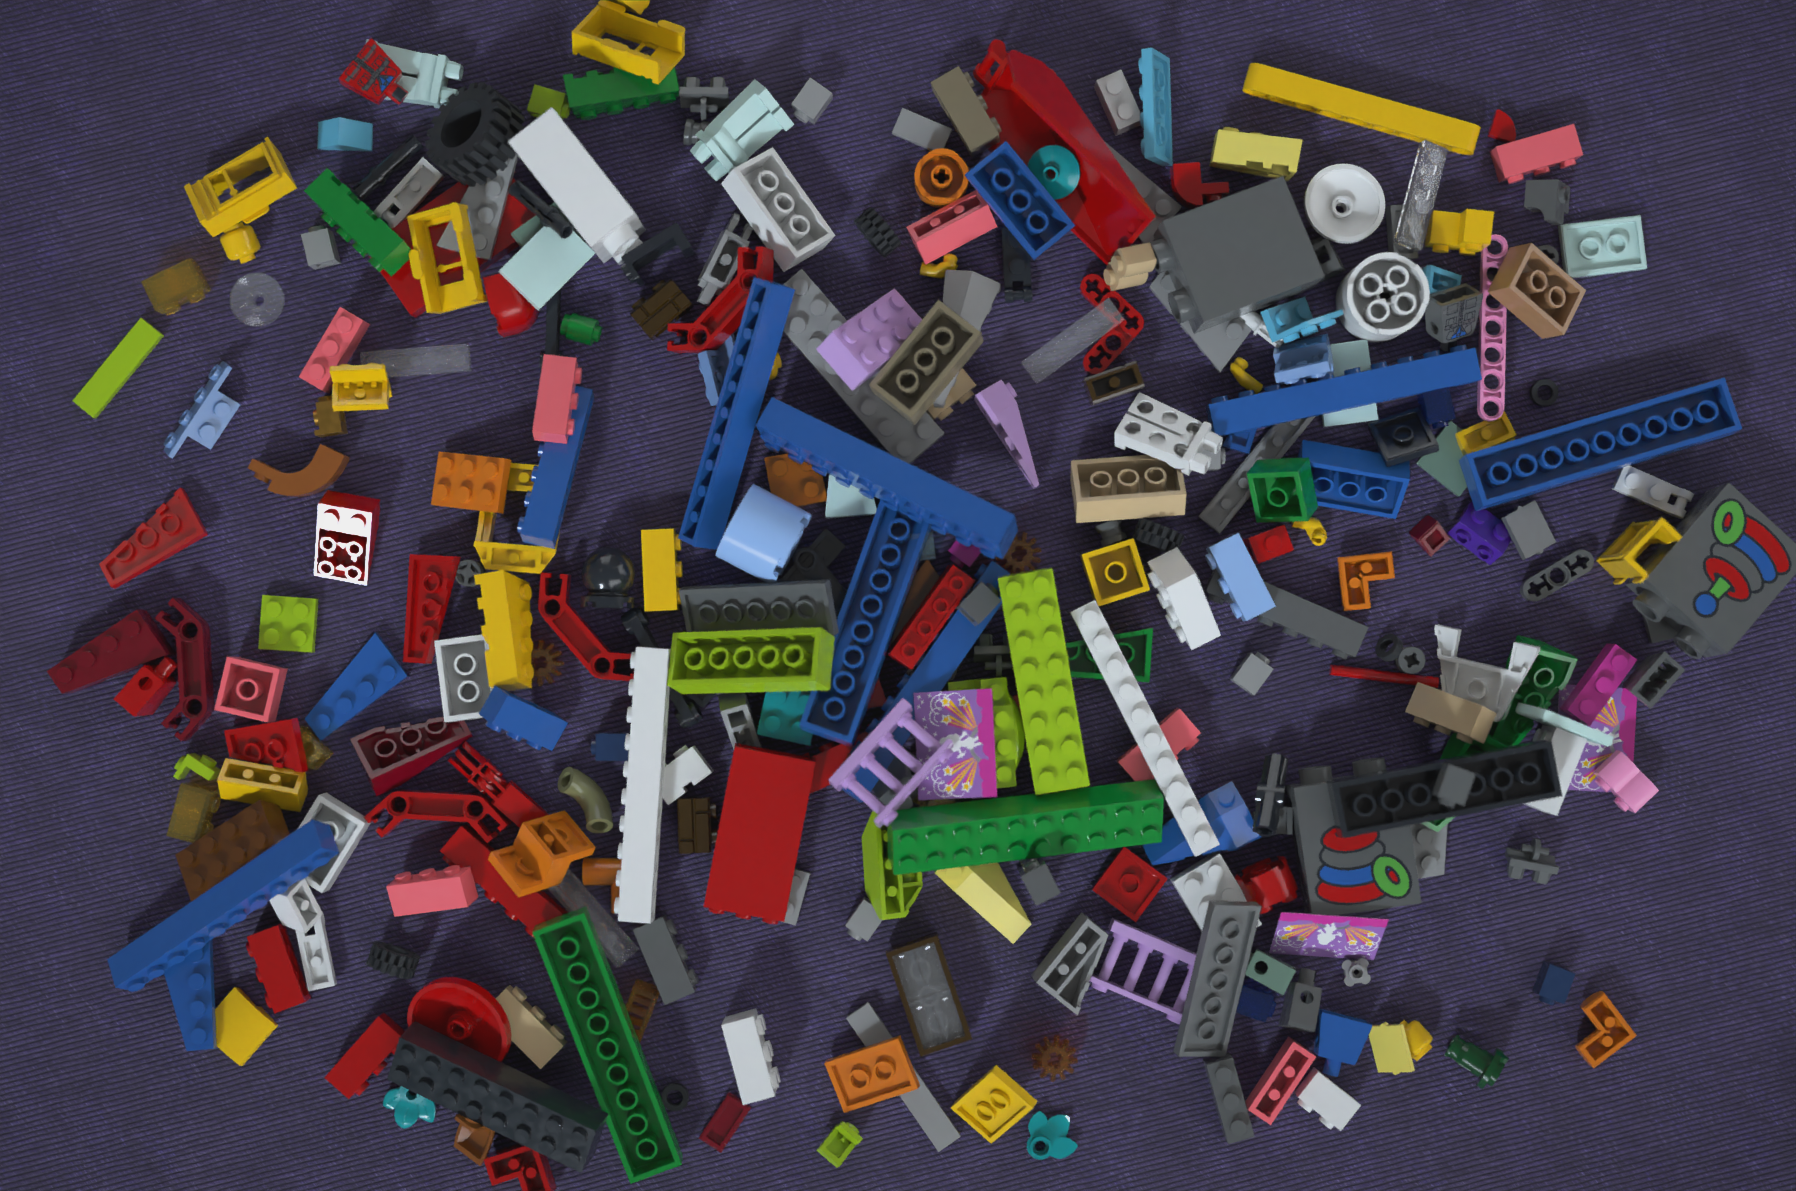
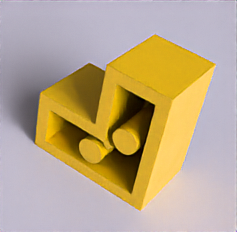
M1466 209L1462 213L1433 210L1428 214L1425 247H1432V251L1437 253H1448L1450 249L1459 250L1460 255L1475 256L1476 252H1481L1491 244L1494 212Z

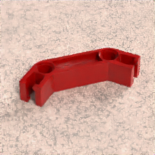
M738 247L737 276L694 323H668V331L677 333V336H683L684 331H688V343L679 345L674 344V341L670 340L667 342V351L701 353L719 349L740 326L754 277L773 281L774 250L766 247H756V250L749 247ZM756 252H758L757 268L754 270L753 255H756ZM706 332L707 339L705 343L702 344L701 338L702 335Z
M542 572L540 575L538 601L539 613L595 678L621 681L634 679V670L630 675L616 673L617 659H631V653L611 652L569 603L571 575L560 574L562 585L560 595L557 596L549 594V578H552V573ZM551 600H556L560 604V610L555 615H551L547 610V605ZM602 657L610 662V668L606 673H602L597 669V661Z
M422 790L395 791L363 817L368 823H376L379 821L376 816L387 809L388 813L393 816V820L386 827H378L375 830L381 838L391 833L405 819L469 822L486 843L491 842L499 835L496 831L491 833L483 823L482 819L488 816V814L500 824L497 828L500 832L511 824L508 818L491 803V799L484 794ZM397 797L405 799L406 808L404 811H399L395 807ZM473 801H479L482 804L483 812L481 815H475L471 811Z

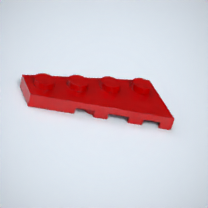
M180 487L174 493V497L166 504L163 503L156 510L157 513L146 523L143 522L136 529L137 532L127 541L124 540L99 564L111 588H118L208 535L183 488Z

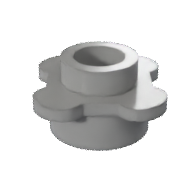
M1361 957L1358 960L1343 961L1344 983L1347 986L1351 987L1355 983L1368 984L1371 977L1367 972V966L1369 965L1367 959ZM1357 969L1359 973L1354 974V970Z

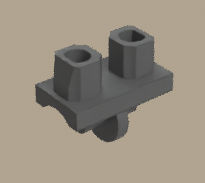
M686 77L683 87H679L681 108H690V112H701V120H707L708 112L718 113V109H725L730 104L729 90L723 77H713L710 79V87H700V79L697 77Z
M980 634L976 646H974V663H985V670H996V677H1002L1003 669H1012L1008 634H1003V646H993L991 634Z
M1533 838L1530 845L1522 843L1520 849L1506 847L1507 874L1510 878L1520 880L1523 878L1525 869L1533 870L1531 876L1533 881L1547 884L1552 874L1557 875L1559 866L1555 864V856L1549 855V848L1541 847L1540 839Z

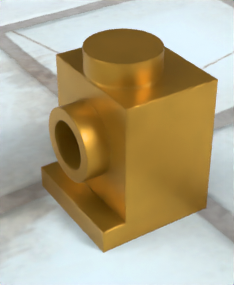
M332 396L319 397L318 402H316V410H313L314 423L316 426H319V430H314L315 436L322 438L348 434L345 412L333 411Z

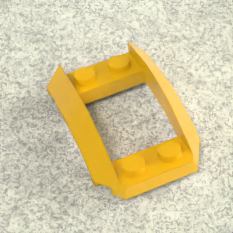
M511 463L507 490L532 491L534 484L531 481L533 467L539 465ZM480 511L474 546L484 568L488 570L541 574L556 554L559 535L555 549L543 546L494 543L492 540L497 513Z

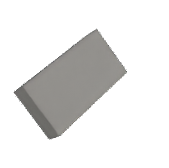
M902 108L892 135L932 151L945 148L952 129Z

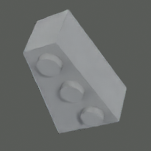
M1081 912L1031 974L1032 978L1037 984L1078 1015L1085 991L1089 988L1090 978L1094 968L1097 967L1108 934Z

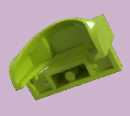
M994 677L947 682L945 684L946 691L992 688L997 788L1017 786L1015 772L1022 758L1025 735L1020 710L1007 688V678Z

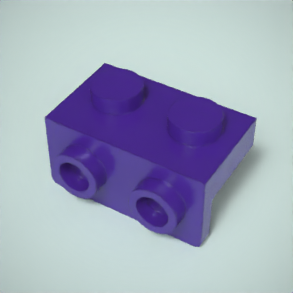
M1472 501L1467 504L1457 523L1448 531V535L1455 539L1456 542L1466 547L1489 565L1504 554L1512 540L1501 520L1486 509L1475 511Z

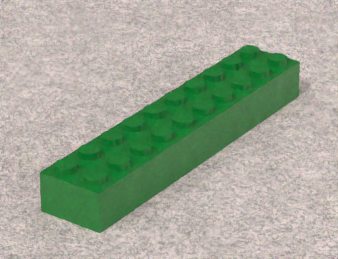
M1152 779L1069 789L1039 795L1027 794L896 810L898 813L896 818L887 826L888 857L893 874L900 875L1162 842L1164 797L1156 780Z
M587 906L535 925L532 933L601 1110L608 1113L606 1123L630 1184L682 1165L683 1153Z

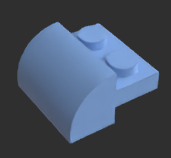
M1328 334L1285 343L1279 348L1274 347L1273 357L1276 364L1274 376L1276 383L1292 384L1300 379L1318 378L1334 372L1333 355Z

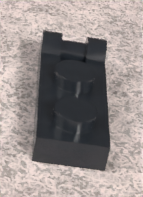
M1007 227L1001 228L1005 303H1013V300L1032 302L1030 255ZM1012 282H1023V289H1013Z

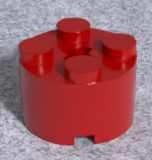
M1277 856L1278 861L1271 862L1270 858L1255 862L1242 870V877H1239L1238 874L1235 876V880L1247 902H1257L1262 906L1260 914L1270 911L1273 908L1272 905L1278 902L1287 903L1297 898L1296 891L1298 886L1284 856Z

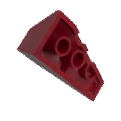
M443 716L428 719L425 723L413 725L410 722L401 723V727L385 729V726L376 727L351 738L350 741L373 791L378 796L404 784L471 738L472 734L464 720L444 722Z

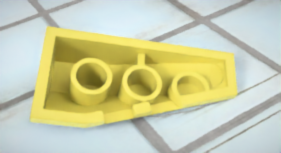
M998 863L934 870V873L1012 944L1031 926L1030 920Z

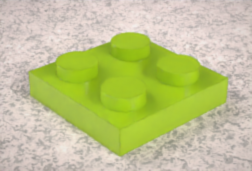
M262 595L258 649L315 653L318 599Z

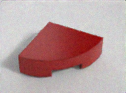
M1497 109L1487 136L1506 143L1515 141L1516 129L1512 119L1505 112Z

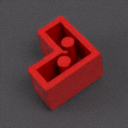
M520 1143L490 1152L484 1158L492 1186L518 1177L522 1191H555L557 1188L547 1156Z

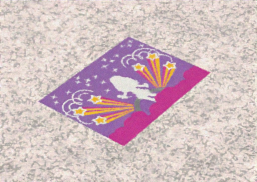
M1566 685L1562 691L1559 689L1558 714L1575 721L1560 710V707L1576 687V685ZM1618 687L1592 724L1588 726L1613 736L1614 739L1611 746L1586 741L1568 790L1605 792L1595 782L1597 777L1593 772L1616 750L1622 751L1632 762L1634 761L1637 697L1627 688Z
M992 688L914 693L915 722L941 745L949 738L953 741L954 746L951 749L954 751L951 757L944 764L939 762L918 785V800L996 797L997 782ZM916 737L917 760L924 765L934 752Z
M1281 912L1269 953L1359 959L1362 957L1367 960H1374L1389 919Z

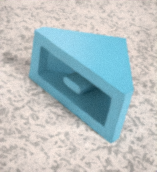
M341 117L318 122V150L372 151V123Z
M1427 265L1422 268L1429 284L1430 294L1458 286L1461 283V275L1433 265Z

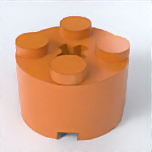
M939 148L928 152L920 159L915 169L914 183L920 199L932 207L943 208L962 198L967 191L969 181L964 176L969 172L966 163L956 152L950 149ZM943 173L945 178L949 180H945L943 184H940L938 179L934 178H938L939 174Z

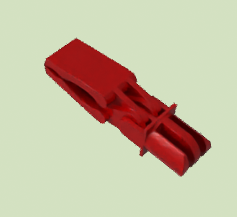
M467 741L462 744L463 748L481 764L479 765L459 748L455 751V755L473 773L456 758L451 756L447 760L468 779V783L470 782L481 793H487L493 799L491 803L518 827L521 828L523 822L549 815L512 780L508 782L503 778V773L490 762V759L484 758ZM487 765L488 768L483 771L482 768ZM479 774V778L475 780L474 777Z

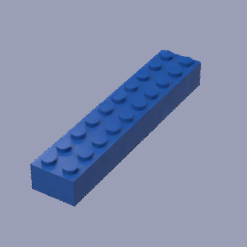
M1724 377L1472 452L1463 456L1459 463L1475 511H1479L1730 436L1741 430L1742 426Z
M771 397L756 424L761 434L760 437L764 440V445L768 449L779 453L781 450L789 454L788 457L798 464L805 462L811 465V468L820 475L826 476L828 473L836 477L835 480L839 484L848 488L852 485L860 489L859 492L869 499L879 498L884 501L883 504L894 511L901 509L907 512V516L918 523H921L923 520L931 524V528L940 534L945 535L948 532L956 536L955 539L959 543L970 547L972 544L980 548V552L989 558L994 559L996 556L1003 559L1018 532L1015 515Z
M881 499L837 618L839 633L834 636L830 690L811 691L799 724L803 731L852 748L856 742L932 526L923 520L921 523L910 519L907 516V512L901 509L897 511L889 509L883 504L884 501Z

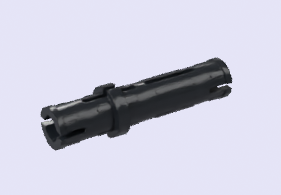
M411 134L375 168L371 167L369 169L370 172L352 189L363 200H366L379 186H384L387 183L386 180L424 146Z
M517 180L512 183L509 188L510 195L514 196L540 219V223L543 226L550 227L564 239L573 233L574 225L562 217L560 211L555 206H549L522 181Z

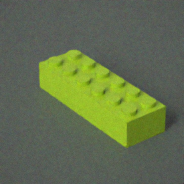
M821 627L673 633L667 686L681 694L830 690L835 637Z

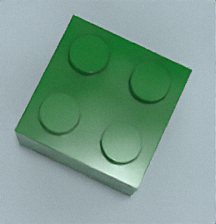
M1309 457L1260 459L1247 472L1257 523L1309 521L1318 508Z

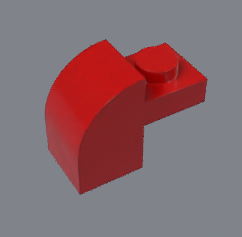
M1200 162L1172 164L1170 168L1172 192L1175 198L1187 208L1195 209L1203 206V199L1211 203L1229 194V182L1201 184Z

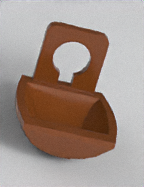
M456 1114L454 1119L460 1124L456 1132L454 1147L481 1166L484 1158L489 1153L495 1131L460 1114Z

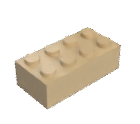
M1149 455L1072 460L1070 482L1076 523L1185 515L1186 489L1183 473L1181 472L1182 469L1174 468L1166 462Z

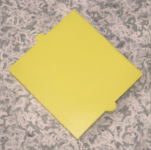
M1387 1022L1381 1025H1372L1369 1038L1378 1072H1393L1394 1075H1397L1400 1072L1415 1071L1404 1025L1388 1024Z

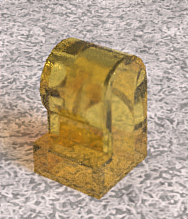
M301 725L300 732L308 768L318 770L334 753L318 740L308 728Z

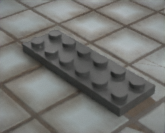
M830 580L690 586L679 590L687 632L821 627L833 636L839 633Z
M1209 901L1173 1051L1178 1057H1225L1262 907L1257 902Z

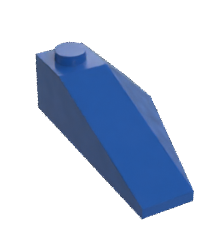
M1232 781L1198 800L1220 844L1202 853L1203 856L1212 855V852L1222 850H1238L1261 838L1259 834L1253 832L1254 820ZM1175 817L1163 825L1162 842L1142 845L1152 865L1180 861L1186 857L1194 856Z

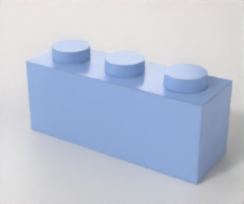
M1239 533L1233 534L1206 548L1208 554L1205 555V558L1212 570L1216 568L1221 578L1217 580L1224 594L1229 593L1233 601L1230 607L1237 619L1241 617L1242 621H1248L1275 607Z

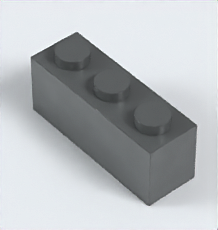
M1042 857L1019 861L1021 865L1017 866V870L1036 906L1061 893Z
M666 914L655 918L652 923H643L636 926L633 932L664 1005L694 993L697 989L696 984L699 981L694 969H688L685 959H688V955L682 943L678 945L674 935L678 932L672 918L668 920Z
M1228 1052L1225 1057L1203 1059L1225 1140L1228 1144L1255 1137L1233 1057Z

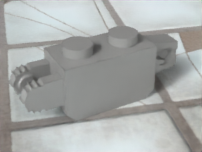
M735 212L726 229L720 233L697 279L699 280L698 286L702 287L697 301L705 306L709 305L714 294L719 296L730 284L737 270L738 247L749 246V241L747 240L753 230L749 222L744 226L741 236L732 233L740 220V215Z

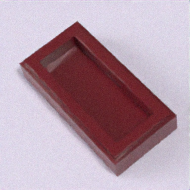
M729 1091L700 1134L699 1139L722 1153L752 1106L749 1104L743 1105L742 1100Z

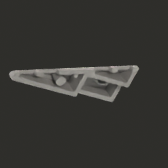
M946 270L943 304L981 332V326L992 309V303L997 293L1001 290V284L974 271ZM958 373L934 401V407L944 408L945 400L956 383Z

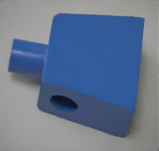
M1319 1008L1315 1028L1314 1052L1318 1056L1326 1058L1322 1072L1338 1077L1342 1062L1355 1065L1372 1029V1024L1367 1020Z

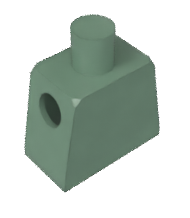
M1257 948L1255 953L1250 952L1245 975L1284 995L1296 972V968ZM1261 961L1268 965V969L1265 972H1261L1255 968V964Z

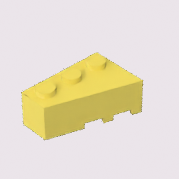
M1224 127L1223 130L1218 129L1215 134L1209 166L1273 179L1283 176L1285 181H1289L1297 172L1303 140L1269 136L1257 132L1245 133L1239 132L1235 128Z

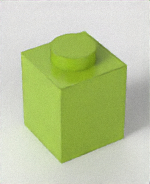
M534 84L527 108L528 113L533 117L539 118L550 108H553L562 120L563 118L567 119L571 109L566 93Z

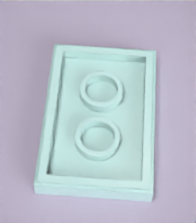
M1641 215L1558 226L1563 271L1571 278L1647 269Z
M544 226L499 270V273L539 310L595 252L574 231L568 238L564 239L550 227Z
M1367 340L1330 344L1334 362V378L1344 376V371L1360 367L1361 372L1371 370ZM1376 403L1322 415L1323 428L1378 420Z
M1518 702L1515 710L1517 714L1547 726L1558 727L1586 738L1589 742L1611 746L1614 739L1613 736L1543 708Z

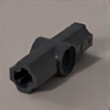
M1272 753L1265 756L1261 781H1258L1255 797L1256 811L1252 828L1253 832L1259 834V836L1270 837L1276 835L1280 809L1284 807L1288 759L1281 754Z

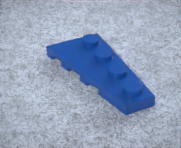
M374 633L306 716V722L320 741L327 738L409 676L378 633Z
M210 940L205 943L203 948L195 950L186 956L182 962L174 964L165 970L164 973L186 1051L217 1049L213 942Z

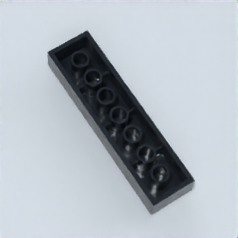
M1547 740L1327 781L1336 833L1341 838L1562 796L1552 741ZM1443 763L1475 773L1464 806L1456 803L1455 807L1452 808L1438 803L1439 797L1432 794Z
M416 1021L400 1036L387 1078L391 1082L580 1173L583 1172L594 1156L608 1117V1113Z

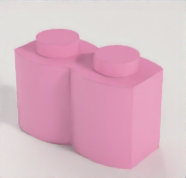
M1616 750L1593 772L1597 777L1595 780L1597 785L1605 792L1610 790L1616 796L1613 801L1624 812L1629 810L1636 813L1659 791L1637 766L1619 750Z

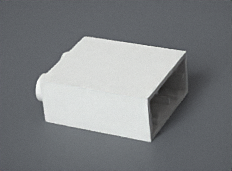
M550 108L508 141L603 263L613 257L618 265L624 263L621 256L643 243L639 236L646 229L553 108Z

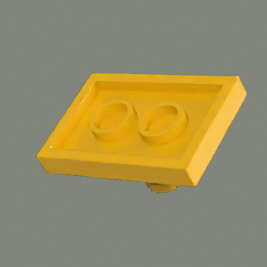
M995 1065L954 1102L951 1109L992 1144L1031 1111L1036 1105L1037 1100L1009 1077L1007 1073Z

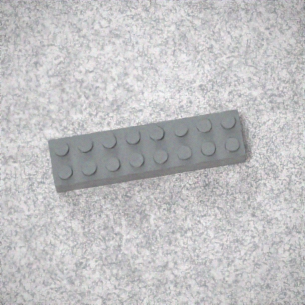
M802 269L799 270L783 284L795 289L783 333L888 454L911 464L944 435V432L927 412H925L916 425H913L876 396L869 384L879 372L853 391L816 350L832 331L847 322V320Z

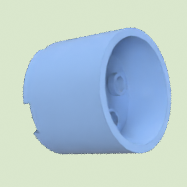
M753 484L729 523L717 549L716 556L766 583L777 582L778 575L783 574L803 535V530L807 528L812 514Z

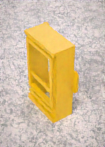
M608 0L598 1V5L572 31V54L577 55L580 53L584 57L638 76L642 75L645 78L652 79V83L659 85L685 56V28L666 20H660L657 24L625 13L626 8L623 5ZM605 33H609L640 45L635 50H632L627 45L610 39H601V37ZM645 46L655 49L651 56L640 51Z
M268 137L265 138L266 142L258 144L204 176L203 179L197 180L193 185L188 183L184 186L199 222L212 237L217 236L240 221L248 224L270 210L269 204L297 189L282 154ZM269 166L271 167L273 172L271 175L244 191L238 193V190L234 188V184L256 171H262ZM230 188L232 198L220 203L218 196L224 190Z
M454 202L407 216L414 248L409 252L412 274L415 279H420L427 313L441 314L488 301L481 281L467 213L468 205ZM452 221L461 261L449 265L441 264L437 268L429 227ZM463 266L464 280L443 286L440 285L438 272L444 273L448 269Z
M1659 518L1657 521L1632 522L1596 561L1615 578L1613 581L1615 585L1622 584L1627 578H1634L1632 581L1634 584L1642 583L1648 575L1635 561L1636 558L1650 544H1670L1673 541H1679L1682 536L1663 518Z

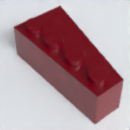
M135 610L49 669L47 673L62 694L74 693L144 665L161 660L164 656H173L176 652L147 610Z

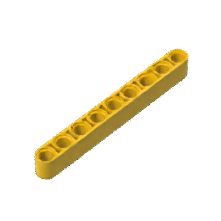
M1259 63L1249 64L1242 88L1244 93L1463 155L1474 154L1481 129L1480 126L1470 122Z

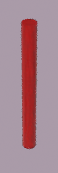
M1332 664L1329 674L1333 676L1407 685H1417L1419 682L1433 688H1438L1439 677Z

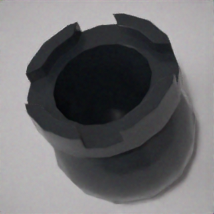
M613 547L598 548L590 553L583 563L581 572L583 585L589 592L587 596L580 597V607H588V602H592V607L623 608V603H627V608H635V598L628 597L629 594L627 593L632 588L636 575L634 563L630 557L622 550Z

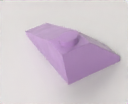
M1001 379L976 394L974 401L1032 488L1035 489L1039 486V481L1018 405L1014 399L1018 395L1009 382L1004 384Z

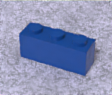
M494 686L479 712V715L487 720L485 725L497 732L504 729L507 731L506 734L517 741H521L524 738L527 740L526 743L537 750H541L544 747L552 751L568 724L567 721L556 713L497 686Z

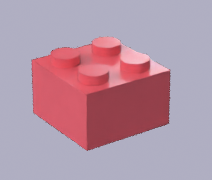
M236 656L227 657L214 710L264 722L276 721L288 669Z

